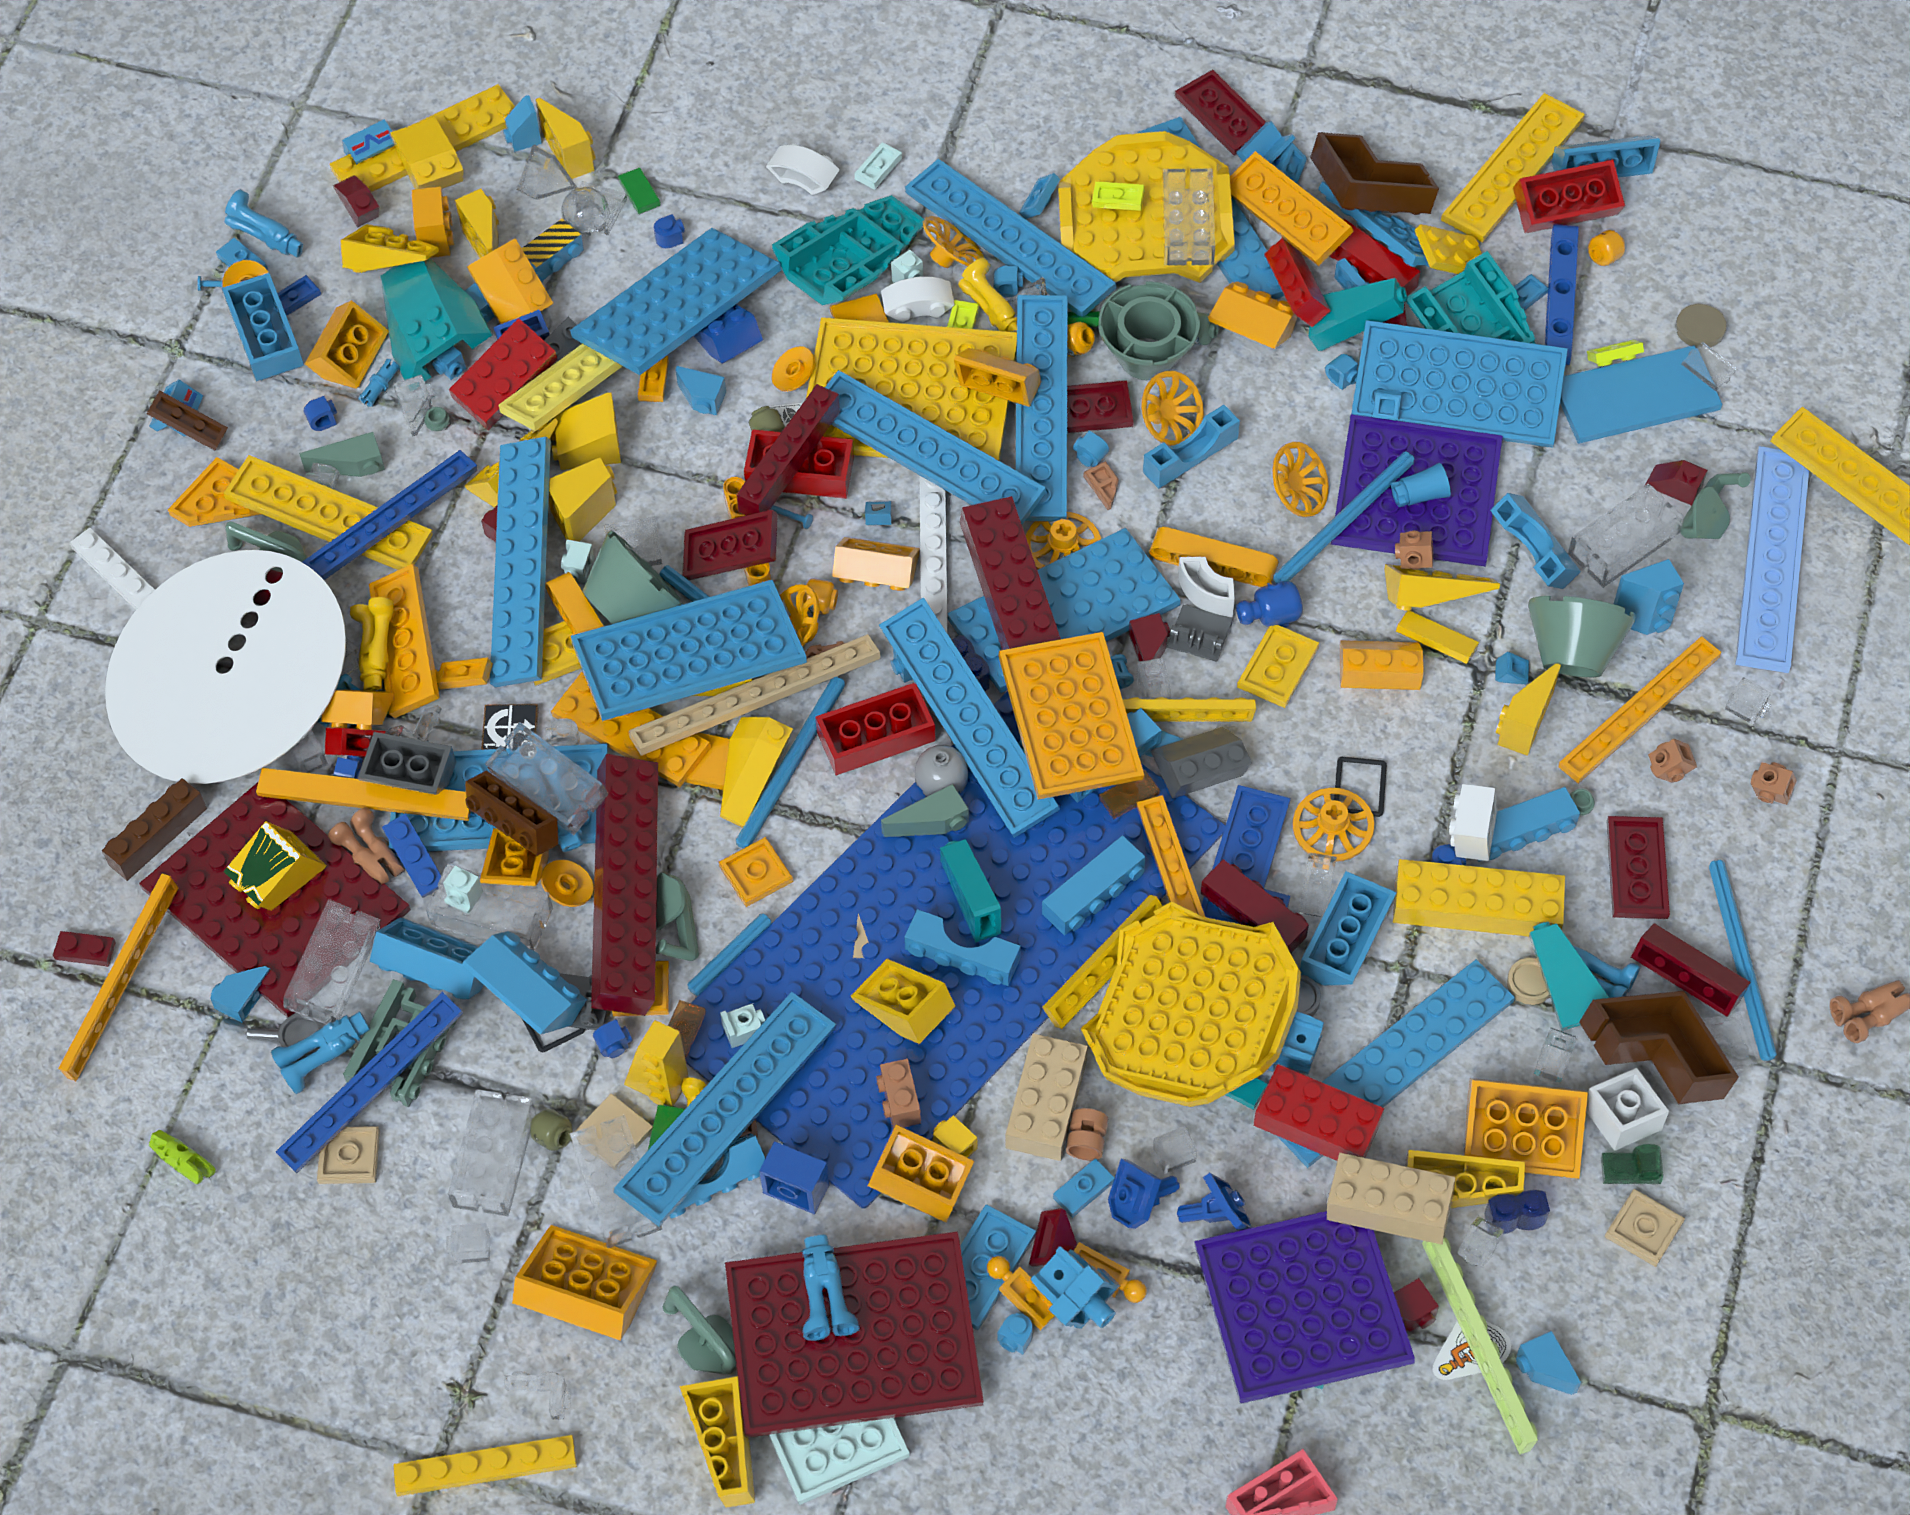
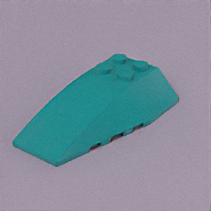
M890 195L866 203L862 209L856 210L851 208L846 210L844 215L838 217L830 215L824 217L822 222L816 223L812 221L806 223L773 243L772 249L778 262H780L787 280L823 306L843 301L875 281L923 228L924 218Z
M1488 251L1467 262L1463 272L1429 291L1425 286L1407 297L1406 303L1425 329L1536 344L1533 331H1530L1526 321L1525 311L1521 308L1518 301L1519 296L1516 289Z
M431 258L425 261L394 266L380 276L392 355L395 362L399 365V370L410 391L431 378L425 364L462 339L474 349L493 336L477 303Z

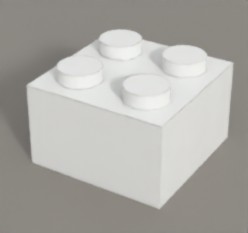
M1462 784L1461 794L1455 795V819L1451 818L1449 835H1451V846L1455 847L1456 857L1489 861L1497 816L1496 789Z
M1637 1068L1590 1087L1588 1090L1586 1112L1614 1151L1663 1129L1669 1111Z

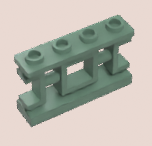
M395 979L392 980L369 1024L371 1030L364 1033L343 1073L346 1083L394 1039L398 1031L401 1032L426 1008L414 1003L416 998L414 988H405L403 982ZM401 1006L403 1011L412 1014L408 1023L396 1019ZM457 1020L449 1028H453ZM449 1028L407 1067L411 1072L406 1082L404 1078L398 1076L389 1084L393 1086L390 1091L393 1101L398 1102L399 1100L404 1106L409 1107L412 1100L418 1098L425 1075L428 1076L431 1073L437 1052H441L445 1046L446 1034Z

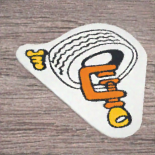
M1458 1321L1433 1364V1373L1441 1380H1450L1481 1373ZM1486 1321L1487 1332L1491 1341L1497 1344L1500 1352L1499 1358L1503 1364L1511 1350L1510 1338L1501 1328Z

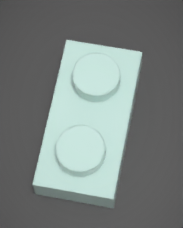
M882 142L854 173L855 180L875 190L902 159V152Z

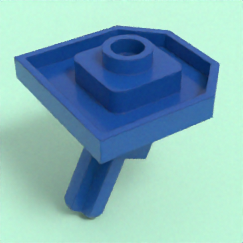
M1121 1158L1108 1197L1112 1218L1128 1228H1138L1149 1220L1152 1208L1160 1204L1161 1197L1172 1194L1180 1188L1177 1178L1169 1176L1160 1179L1128 1159Z
M1208 1173L1203 1177L1211 1193L1201 1199L1202 1203L1178 1207L1177 1216L1181 1223L1199 1220L1213 1223L1229 1220L1239 1231L1252 1228L1250 1219L1242 1207L1245 1205V1201L1237 1190L1233 1191L1228 1182L1212 1173Z

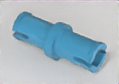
M386 359L379 371L370 377V383L358 397L363 404L368 401L367 406L372 407L381 392L387 390L389 381L400 369L395 361L390 364L391 359Z

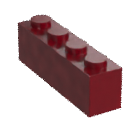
M1223 859L1202 880L1201 894L1239 924L1256 927L1273 922L1290 953L1307 938L1309 924L1301 914L1293 913L1288 909L1280 898L1272 897L1259 882L1246 877L1235 864H1229Z
M1655 923L1641 936L1631 955V958L1726 1017L1740 1003L1751 983Z

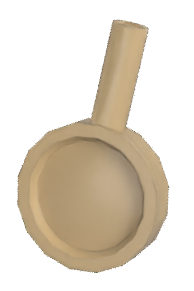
M1524 958L1512 965L1507 976V987L1516 1000L1524 1004L1536 1005L1550 998L1537 958Z

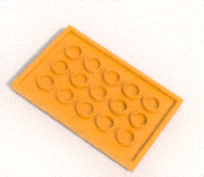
M1103 632L999 651L1000 664L1037 799L1143 780L1144 772Z

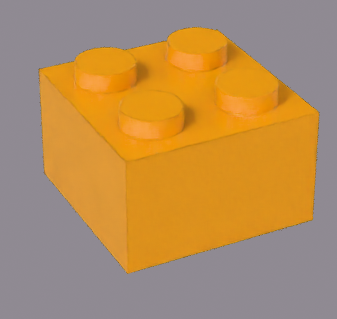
M441 186L411 190L414 230L417 240L439 248V252L430 258L451 256L450 246L454 245L453 232L449 231L451 226H453L451 212H446L449 211L448 197L443 196Z

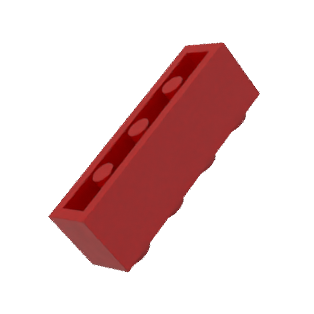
M1344 219L1354 232L1329 257L1337 261L1345 258L1350 265L1356 267L1361 278L1369 284L1396 278L1400 286L1405 288L1407 296L1418 287L1420 271L1406 264L1402 258Z
M1281 238L1264 255L1293 313L1313 327L1330 312V309L1301 252Z

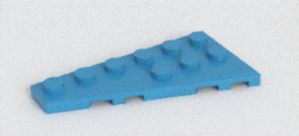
M1321 182L1318 190L1326 196L1325 199L1339 206L1341 212L1345 215L1353 217L1358 226L1368 229L1372 233L1373 238L1383 241L1388 245V250L1399 254L1404 258L1403 261L1412 267H1417V265L1430 267L1414 231L1415 227L1395 215L1389 218L1378 210L1376 212H1369L1363 209L1346 210L1340 206L1326 182Z

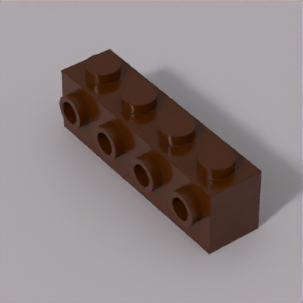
M487 770L465 781V802L467 808L486 820L487 823L502 831L506 836L518 842L523 848L538 856L558 845V823L555 816Z
M183 778L176 784L169 786L165 794L156 802L149 804L146 810L136 820L129 822L116 838H112L107 842L102 852L108 865L128 881L207 809L201 793Z

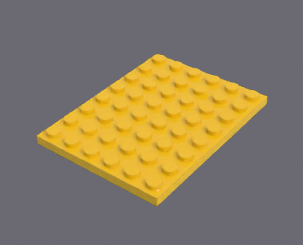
M821 317L814 353L815 366L810 376L806 398L816 384L825 387L839 370L1000 461L1009 401L960 386L954 358L962 351L971 348L974 350H985L997 357L1005 356L1015 362L1017 332ZM830 425L823 435L824 437L853 439L854 455L888 458L833 425Z

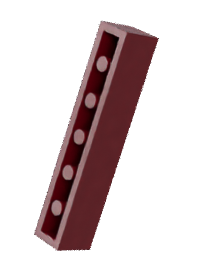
M816 384L736 494L739 513L746 516L768 511L772 508L840 413L838 393Z

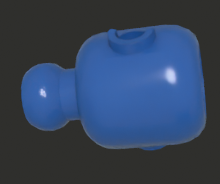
M1280 581L1274 584L1267 583V586L1259 588L1254 594V601H1240L1236 605L1238 619L1243 625H1250L1254 620L1259 619L1266 627L1279 625L1286 628L1291 622L1297 621L1302 616L1303 606L1297 586L1291 581Z

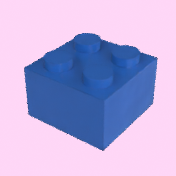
M774 1141L759 1170L763 1194L814 1215L829 1187L827 1162L816 1154L810 1153L807 1155L802 1153L789 1143L780 1144Z

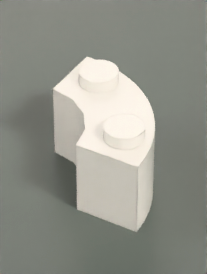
M797 144L780 146L766 166L781 183L796 184L804 188L811 195L825 191L839 171L830 157Z
M908 278L893 283L881 290L885 314L900 322H905L918 316L938 318L954 306L951 284L949 281L941 278Z
M1179 557L1178 578L1187 598L1202 610L1225 617H1233V578L1223 577L1215 573L1208 566L1206 557Z

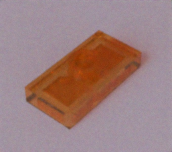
M1146 770L1143 771V780L1118 784L1099 794L1100 801L1113 819L1136 808L1137 802L1154 798L1160 794V789Z
M679 1000L668 1026L680 1031L686 1059L704 1019L706 1009Z

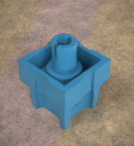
M1296 1011L1281 1054L1267 1070L1273 1072L1275 1065L1279 1064L1293 1071L1309 1074L1317 1048L1322 1039L1321 1032L1324 1022Z
M1059 1246L1056 1254L1038 1274L1030 1279L1038 1290L1053 1304L1049 1310L1065 1326H1074L1075 1328L1082 1329L1092 1319L1098 1327L1103 1328L1116 1314L1106 1301L1120 1287V1284L1104 1269H1096L1071 1249L1067 1252Z

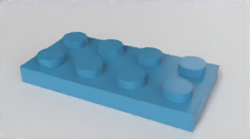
M985 1204L960 1245L972 1328L979 1331L999 1298L1001 1292L998 1289L1004 1283L1002 1279H994L988 1274V1261L994 1256H1003L1010 1264V1271L1014 1273L1036 1236L1034 1229Z

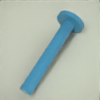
M198 276V291H201L202 287H222V281L202 280L201 276Z
M775 505L770 509L778 514L802 522L805 529H808L813 521L812 514H807L804 517Z

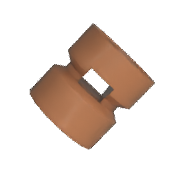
M1089 1108L1074 1110L1069 1127L1072 1132L1068 1135L1066 1152L1070 1156L1081 1160L1093 1161L1095 1158L1097 1160L1100 1159L1103 1155L1105 1144L1103 1137L1107 1132L1108 1116L1103 1112Z

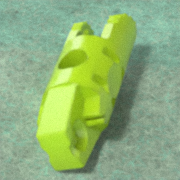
M160 1129L152 1133L149 1147L164 1162L194 1184L201 1183L204 1180V1176L209 1178L215 1174L216 1169L210 1162L179 1139Z

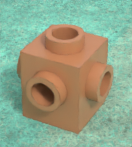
M1432 531L1400 533V543H1395V558L1401 560V569L1417 570L1433 567Z
M1674 738L1669 742L1658 745L1656 750L1648 754L1652 773L1657 778L1671 783L1682 780L1685 774L1697 768L1689 744Z
M1761 762L1759 770H1755L1751 778L1752 788L1759 800L1766 803H1773L1775 801L1788 805L1797 782L1793 771L1787 770L1785 766L1775 762H1771V764Z

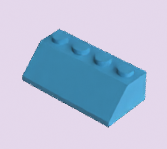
M1635 136L1608 141L1562 145L1554 148L1551 163L1553 170L1559 171L1613 160L1618 178L1653 174L1661 141L1660 138L1654 136Z
M1345 871L1301 959V975H1306L1324 986L1353 984L1397 892Z
M401 917L376 931L369 962L377 964L380 969L403 974V977L408 980H419L428 984V987L432 989L445 990L453 993L452 995L455 998L469 1000L479 993L483 987V984L462 966L463 961L479 948L478 946Z
M509 931L492 935L462 963L466 970L540 1035L572 1026L587 1001L580 994L576 986L566 982L555 968L548 966L540 959L537 952L526 947L516 934Z

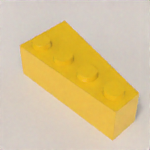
M654 1020L636 1050L624 1085L649 1096L650 1100L658 1105L666 1104L674 1107L682 1093V1081L684 1078L689 1077L680 1031Z
M1408 1150L1405 1167L1455 1177L1451 1208L1519 1200L1524 1190L1525 1162Z
M738 1376L679 1386L719 1499L726 1508L755 1503L750 1440L745 1437Z

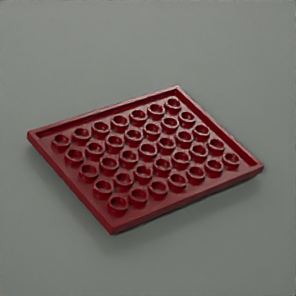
M257 782L139 884L141 889L150 896L161 874L170 876L178 886V890L167 912L236 973L262 966L270 968L257 991L288 1018L301 1009L374 943L376 931L398 918L404 917L411 909L410 905L386 884H379L360 865L354 864L351 854L341 846L333 844L324 831L286 799L258 796L256 793ZM265 821L293 832L327 865L321 872L272 911L263 907L257 909L246 900L248 895L244 891L236 890L229 883L231 878L223 872Z
M958 1231L833 1248V1254L840 1270L845 1305L847 1310L857 1318L859 1330L847 1336H838L833 1333L828 1291L824 1288L822 1293L829 1321L830 1334L824 1339L815 1341L806 1340L803 1336V1326L810 1316L809 1297L804 1279L805 1258L803 1257V1252L725 1262L746 1438L983 1406L984 1401Z

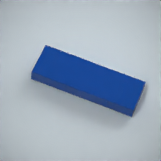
M305 275L277 294L284 312L288 316L320 296L321 291Z

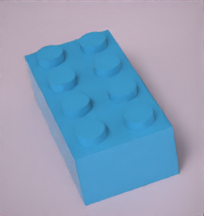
M270 273L222 288L256 381L304 366L297 342Z

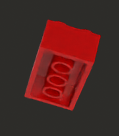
M1613 160L1520 178L1513 186L1524 234L1553 228V224L1570 225L1618 215L1625 207Z
M518 318L449 388L452 399L489 431L504 415L500 413L499 404L550 368L558 360L556 351Z
M752 429L744 467L745 482L781 432ZM823 436L783 492L847 499L854 461L853 439Z
M915 682L815 716L817 734L835 776L936 741L935 724Z
M1277 1064L1255 1111L1253 1126L1338 1161L1339 1153L1366 1158L1381 1124L1384 1108Z

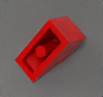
M326 728L324 755L365 757L373 733L389 734V731Z

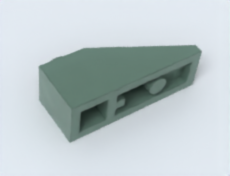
M373 432L299 453L305 472L362 477L385 470Z
M952 784L882 819V834L884 837L946 834L952 830L957 831L969 822V809Z

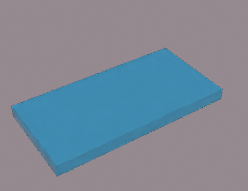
M1695 346L1566 375L1563 378L1560 405L1578 444L1718 411L1722 407V402Z

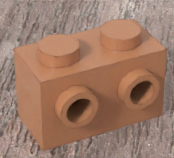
M908 1059L880 1064L881 1075L876 1076L879 1093L884 1092L886 1101H882L885 1118L890 1117L893 1130L895 1125L908 1127L921 1124L920 1107Z

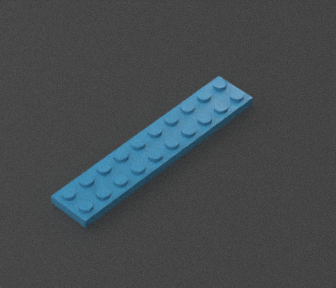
M1181 116L1138 132L1166 131L1186 139L1201 148ZM1231 197L1235 251L1223 262L1219 261L1217 265L1229 284L1232 282L1245 283L1249 289L1256 292H1266L1275 300L1284 297L1285 295L1264 255L1267 249L1234 198Z
M940 159L933 162L905 186L906 194L940 218L952 223L965 236L1006 265L1018 266V272H1023V277L1048 295L1067 296V308L1079 316L1087 315L1116 289V282Z
M1017 295V363L1031 364L1039 369L1041 384L1030 407L1016 403V471L1046 487V494L1025 521L1067 520V296Z
M839 370L825 386V388L839 394L840 413L831 425L970 505L1012 496L1021 524H1023L1046 494V487Z
M547 437L500 445L491 662L493 665L490 672V684L493 687L542 680L551 440Z
M923 597L879 624L880 629L957 750L962 754L971 772L1013 838L1059 811L1060 808L1053 797L1037 799L1025 753L925 598Z
M1475 959L1322 1081V1083L1383 1108L1514 1002L1515 997ZM1277 1136L1307 1168L1324 1156Z
M791 992L614 1187V1193L660 1227L835 1030L836 1024Z

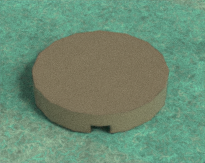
M1707 304L1689 305L1682 309L1677 317V335L1685 344L1695 346V348H1701L1702 346L1714 347L1721 342L1725 335L1726 320L1723 314Z

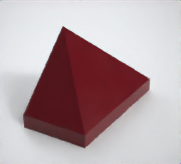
M1059 1208L1041 1212L1029 1265L1032 1267L1046 1265L1056 1254L1059 1246L1067 1252L1070 1249L1074 1251L1077 1242L1064 1209Z

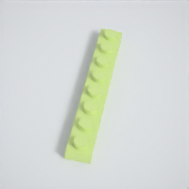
M1444 1237L1442 1245L1423 1241L1422 1245L1519 1455L1531 1451L1538 1441L1536 1427L1527 1418L1523 1399L1520 1395L1516 1394L1513 1388L1511 1374L1507 1368H1504L1499 1358L1500 1352L1497 1344L1491 1341L1487 1332L1486 1320L1477 1311L1474 1295L1470 1289H1467L1463 1281L1462 1269L1458 1263H1455L1451 1255L1448 1239Z

